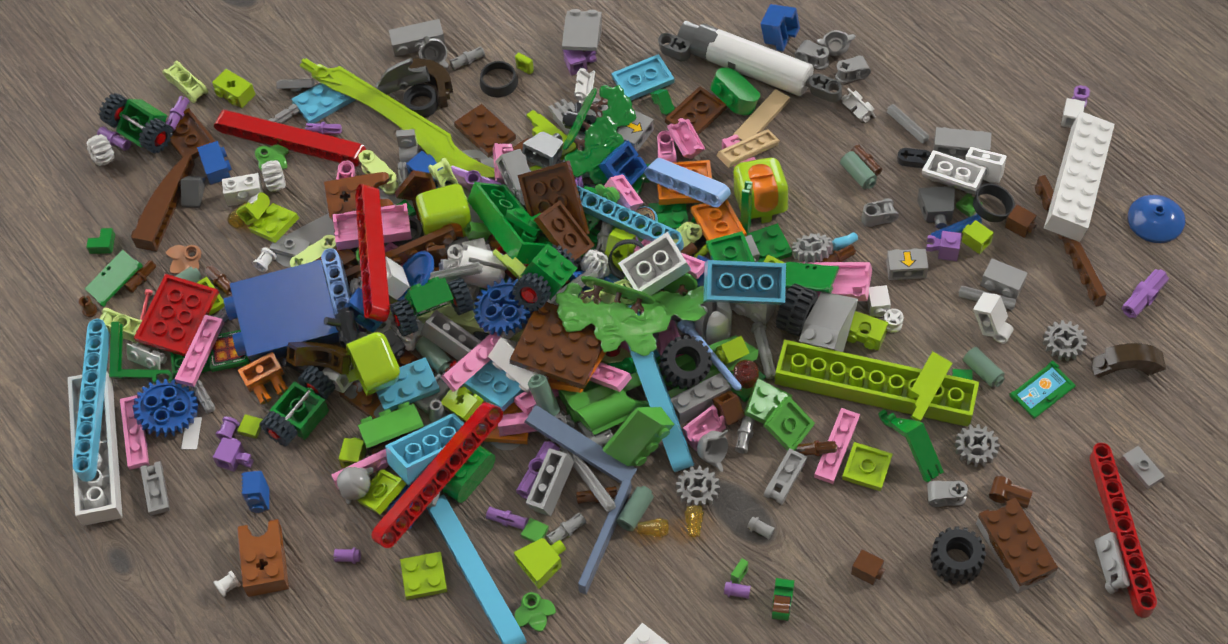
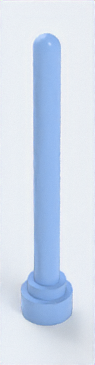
M681 320L678 323V328L682 333L689 334L691 337L694 336L696 341L702 340V345L708 346L695 330V323L693 321ZM708 346L707 353L711 352L712 357L710 360L731 386L736 391H739L742 387L741 384Z

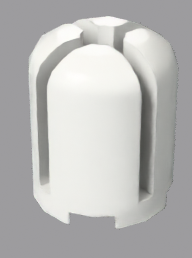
M464 245L463 256H461L459 266L480 262L483 266L482 273L461 277L464 279V282L468 285L488 289L487 285L493 287L494 281L500 284L501 279L505 277L506 267L493 255V251Z
M706 302L701 304L700 306L704 307L707 313L699 320L693 322L695 323V330L708 345L730 338L732 319L730 304L722 302Z

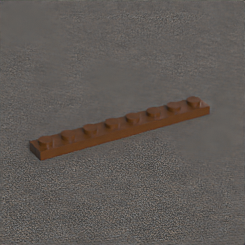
M1046 175L1038 177L1035 192L1041 197L1043 208L1049 211L1054 191ZM1057 234L1065 245L1066 253L1072 259L1074 269L1078 270L1081 283L1088 290L1089 299L1093 300L1096 307L1103 305L1107 294L1081 243Z
M450 224L386 252L385 257L401 265L420 251H427V248L435 245H448L458 239ZM360 264L345 270L349 287L353 278L358 279L361 277Z

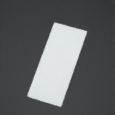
M194 417V423H189V429H184L181 449H197L202 417Z

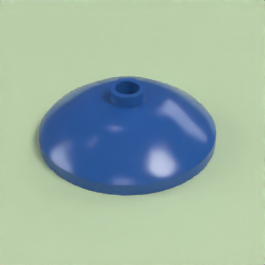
M1146 195L1140 197L1132 203L1128 211L1127 219L1132 231L1140 238L1149 242H1170L1182 233L1185 226V215L1180 206L1164 196Z
M420 251L414 254L402 266L410 287L419 283L423 286L430 280V273L434 271V259L427 251ZM407 290L401 297L398 298L397 301L404 299V296L407 294Z

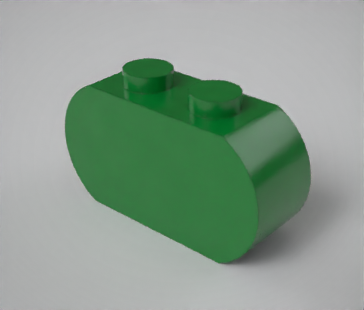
M731 68L718 69L710 86L711 91L734 113L740 115L753 113L760 98V93L738 71Z
M480 445L444 486L442 491L459 503L466 501L492 470L495 463V455Z

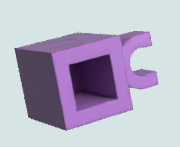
M563 50L564 61L570 75L577 74L581 68L587 71V62L597 61L595 57L596 51Z
M942 231L941 239L928 235L927 242L933 244H927L926 251L939 250L938 259L957 261L961 233Z
M223 437L213 456L218 467L234 472L239 463L251 468L254 462L253 459H250L251 454L245 453L241 442L235 438L228 439Z

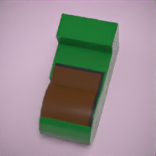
M776 578L772 619L789 621L795 580Z

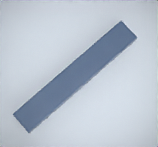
M537 405L534 406L524 422L620 484L624 479L631 480L637 468L626 466L602 450V446Z
M624 479L614 500L616 508L608 513L578 582L579 592L587 595L617 525L616 519L623 510L631 493L632 486L630 480Z

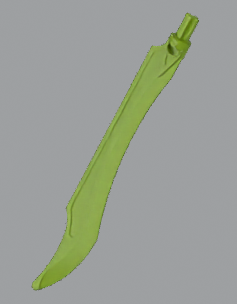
M307 58L301 60L300 67L311 73L312 78L332 90L369 106L402 130L415 129L418 145L427 155L433 156L437 163L442 158H446L450 166L466 171L476 170L483 177L495 178L494 168L476 161L459 150L454 145L450 133L341 66L327 68L322 64L316 65Z

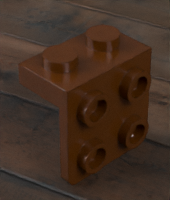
M413 170L395 191L396 198L412 200L419 221L416 197L423 192L436 189L432 174Z

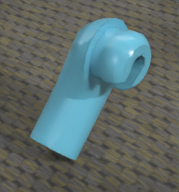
M852 232L847 236L835 238L832 241L833 250L839 251L858 240V235Z

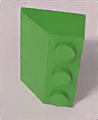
M409 402L398 405V410L393 412L390 409L379 412L380 417L372 419L371 416L361 419V424L357 426L366 448L423 427V422L415 405H409Z
M638 407L631 413L602 450L626 466H641L647 461L650 453L658 448L660 441L669 435L671 428L675 424L662 407Z

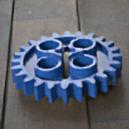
M511 278L506 283L504 279H501L500 284L494 281L493 287L487 285V291L481 290L483 296H477L479 302L474 303L476 307L473 309L474 318L485 332L489 331L491 335L496 332L498 336L504 332L508 336L510 330L516 333L515 328L518 327L522 330L521 324L528 323L527 318L531 317V312L533 311H529V308L523 309L524 305L522 304L519 306V301L514 300L516 295L512 294L514 291L513 287L518 279L514 283Z
M164 379L163 383L156 380V385L149 382V388L142 387L143 393L137 392V398H134L133 413L134 419H137V425L141 424L142 430L148 428V434L156 431L157 437L160 433H163L164 437H167L168 432H171L173 436H175V431L183 433L182 427L189 429V423H194V417H197L198 404L197 397H194V391H189V386L183 388V384L178 383L176 385L175 379L171 383H168L167 379Z

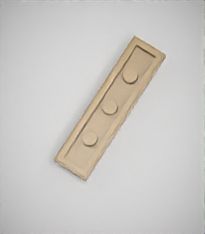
M775 89L733 135H738L739 139L737 140L743 141L762 132L790 102V97Z
M767 129L718 151L717 157L729 168L777 146L780 140Z

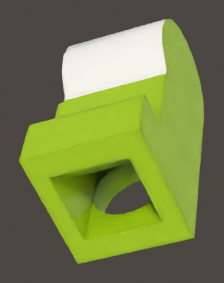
M263 192L258 193L250 198L248 203L237 209V215L247 226L261 217L270 205L269 197Z

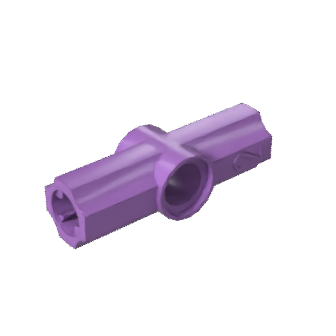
M451 166L456 180L462 187L467 188L468 192H471L474 184L471 182L473 181L502 185L500 182L481 176L476 170L466 171Z
M1155 269L1144 282L1141 281L1137 285L1132 296L1122 306V310L1127 317L1136 318L1146 305L1152 304L1159 291L1169 280L1165 271Z
M544 441L536 457L529 462V469L516 489V492L522 498H528L539 473L535 472V470L541 468L549 448L560 451V448L555 443Z

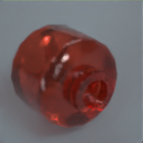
M741 360L734 366L733 376L741 384V388H752L757 379H759L758 366L751 360Z

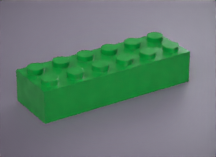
M474 182L467 201L512 260L516 257L522 264H530L547 244L553 246L544 233L534 237L505 218L507 211L516 207L525 210L506 185Z

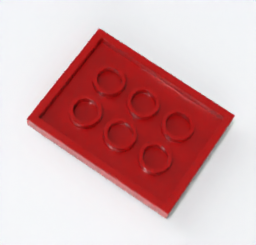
M165 274L134 336V340L186 356L204 316L209 315L219 294L218 289Z

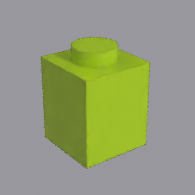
M975 220L971 225L968 224L963 229L962 243L980 255L991 244L994 232Z
M742 335L716 347V355L724 365L749 354Z
M344 438L339 455V462L342 468H346L365 458L367 449L363 440L359 438Z

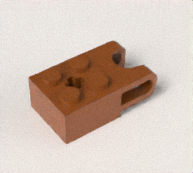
M377 172L325 181L324 185L330 219L333 221V214L337 215L356 211L355 192L359 184L378 188L389 182V174ZM348 195L350 198L345 202L343 199ZM380 199L381 207L393 205V202L389 199Z
M269 520L267 532L260 537L252 536L248 525L238 526L242 583L247 596L251 597L288 590L286 556L282 527L279 520Z

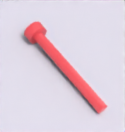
M146 289L144 293L146 297L140 320H143L149 297L153 293L150 289Z

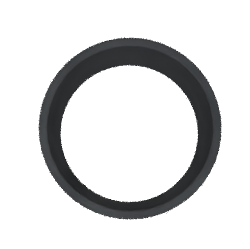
M494 61L485 65L481 70L480 88L486 95L496 98L505 97L517 88L518 78L514 68L509 63ZM494 69H506L514 74L512 80L502 87L487 85L483 81V77Z
M991 183L981 185L973 199V207L976 213L984 220L994 223L1005 220L1015 207L1011 194L1005 188ZM988 194L998 198L1005 206L1006 214L998 215L989 212L982 206L978 196Z
M622 240L612 248L609 254V269L620 280L624 279L626 275L614 265L612 259L613 251L624 244H634L643 248L644 245L637 240Z

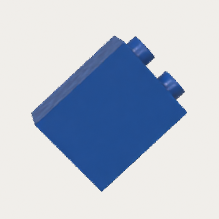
M321 260L230 283L232 296L224 298V305L229 320L238 318L241 332L232 334L238 356L247 354V357L253 362L273 352L277 359L287 356L288 342H317L326 344L340 342L336 327L324 324V318H335V313Z

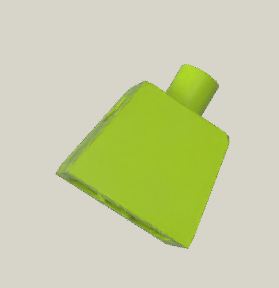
M541 538L515 551L514 557L521 569L535 586L540 589L561 568V558L558 555L564 552L566 547L560 540L550 546L544 538Z

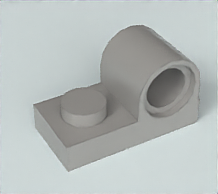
M415 129L396 130L400 162L407 163L419 153Z

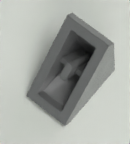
M187 176L181 179L182 207L200 208L207 180L206 176Z

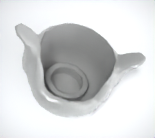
M834 30L824 35L823 39H818L817 43L826 47L829 50L830 56H840L847 52L851 41L856 36Z
M425 35L418 52L419 58L435 61L444 68L448 67V63L445 61L448 52L444 43L439 39H430Z
M728 430L724 432L710 431L700 438L697 445L698 456L708 464L716 466L720 472H723L721 462L728 450V441L725 437Z
M347 467L339 473L337 486L341 496L346 499L347 504H350L352 499H361L367 494L371 484L369 475L374 471L373 467L367 469Z

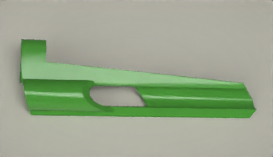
M735 335L708 346L716 354L717 346H720L730 340H733L738 336ZM745 342L749 354L725 364L729 371H732L747 364L744 360L748 362L756 360L758 349ZM684 354L675 358L676 364L680 369L684 371L696 369L695 361L691 356ZM713 363L703 381L720 373ZM638 372L631 374L632 379L620 392L605 386H600L587 392L582 391L581 393L558 390L559 396L566 406L567 414L571 416V420L574 423L580 421L594 435L626 421L636 408L650 407L648 401L634 400L626 395L628 390L642 384ZM666 375L662 376L665 385L673 388L668 391L670 399L688 390L687 387L679 389V385L671 386L673 382L669 381L667 383L665 381Z

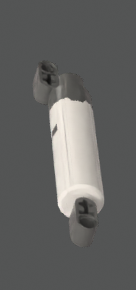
M685 21L680 27L677 36L663 33L658 38L661 53L679 61L688 60L692 54L725 68L734 69L743 75L797 96L803 95L809 87L812 95L829 102H838L842 98L841 83L822 74L813 75L814 69L812 64L705 23L698 26Z

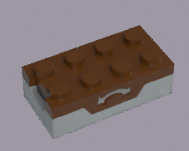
M1016 498L1007 501L1005 507L996 511L985 510L979 513L976 525L1017 593L1054 578L1058 566Z

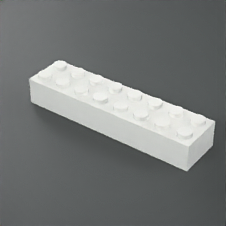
M1079 112L1071 127L1044 229L1078 242L1081 241L1089 228L1115 124L1090 114Z
M106 372L96 476L91 481L84 482L80 480L73 469L75 516L82 526L122 518L113 381L109 377L108 372ZM82 375L68 377L72 465Z

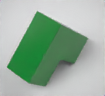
M658 89L650 93L654 104H658L662 114L666 115L675 109L668 90Z
M101 228L99 238H88L86 248L89 254H110L113 252L115 240L113 228Z

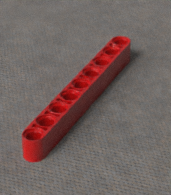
M222 110L214 124V128L223 134L271 146L280 145L291 151L338 163L350 161L355 167L361 163L358 157L359 154L366 150L362 144L228 110Z
M359 184L355 192L364 316L376 321L386 322L390 313L380 192L378 188Z
M485 402L476 409L375 526L371 533L374 542L384 548H391L397 543L502 420L503 411L500 407Z
M1100 442L1092 450L1089 458L1110 532L1116 533L1128 573L1130 586L1127 589L1133 610L1139 617L1147 618L1153 613L1157 605V598L1112 450L1108 444ZM1113 508H1118L1121 512H1117ZM1118 526H1122L1126 530H1121ZM1124 545H1128L1132 549H1127ZM1130 564L1136 565V566H1137V569H1136V568H1132V567L1130 566ZM1135 583L1141 584L1144 588L1138 587ZM1141 602L1147 603L1149 608L1144 607Z

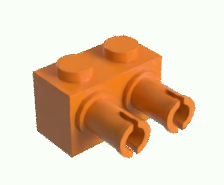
M273 352L238 369L249 392L254 391L260 405L266 404L263 396L267 402L272 400L264 386L266 383L271 382L278 396L283 395L280 387L283 388L284 392L288 389L282 378L284 372Z

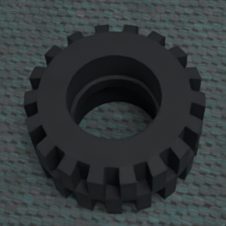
M794 283L785 294V303L779 307L776 327L795 336H801L804 323L818 299L817 292Z
M684 335L682 339L680 336L676 337L674 341H670L660 357L659 367L662 368V376L666 375L665 381L667 383L669 381L673 382L671 386L679 385V389H684V387L690 389L702 382L707 376L712 365L710 360L712 356L711 352L707 353L709 348L707 345H702V340L698 342L695 340L696 337L692 336L691 339H688V335ZM678 354L691 356L695 361L696 369L693 371L680 369L676 364L675 356Z
M955 526L954 530L949 527L945 532H940L934 541L930 558L931 563H933V570H937L936 575L939 578L943 576L944 581L948 582V580H951L952 584L956 585L958 581L961 584H966L967 580L969 582L973 581L974 577L979 575L986 557V552H984L985 544H981V537H976V533L973 530L970 533L968 528L964 527L961 530L959 526ZM951 549L962 550L968 555L969 560L964 562L954 561L948 556L947 551Z

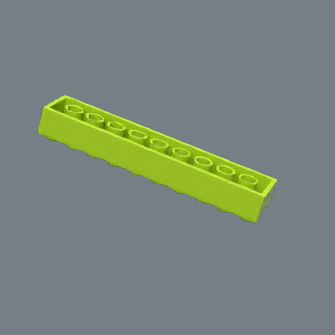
M784 340L775 372V384L913 414L915 409L912 407L917 398H912L908 393L922 369ZM946 375L923 417L968 427L973 416L979 382Z

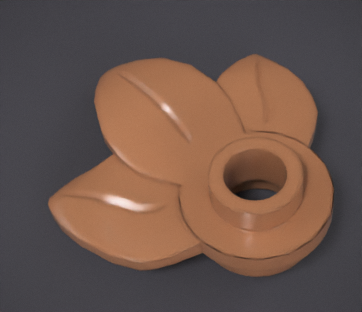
M175 245L166 251V254L174 259L170 266L171 273L179 274L190 266L193 269H199L198 261L201 258V250L198 246L188 245L184 247L182 245ZM194 252L195 256L190 257L189 254Z

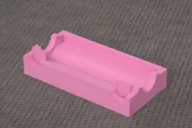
M407 203L381 207L384 243L412 239ZM356 211L337 215L333 214L337 250L359 247Z
M808 262V264L839 266V271L833 283L832 294L857 298L858 301H868L872 274L870 262ZM816 291L818 294V298L822 291Z

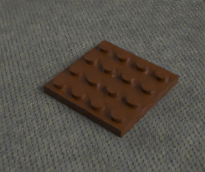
M546 302L541 309L533 311L511 355L510 364L584 389L602 351L601 340H597L594 335L596 327L590 324L580 331L567 332L562 324V320L558 316V305Z

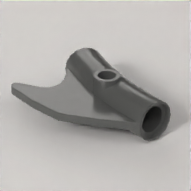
M412 58L400 62L385 71L380 81L376 83V88L388 95L413 85L429 82L430 77L427 66L415 69L409 68L413 63Z

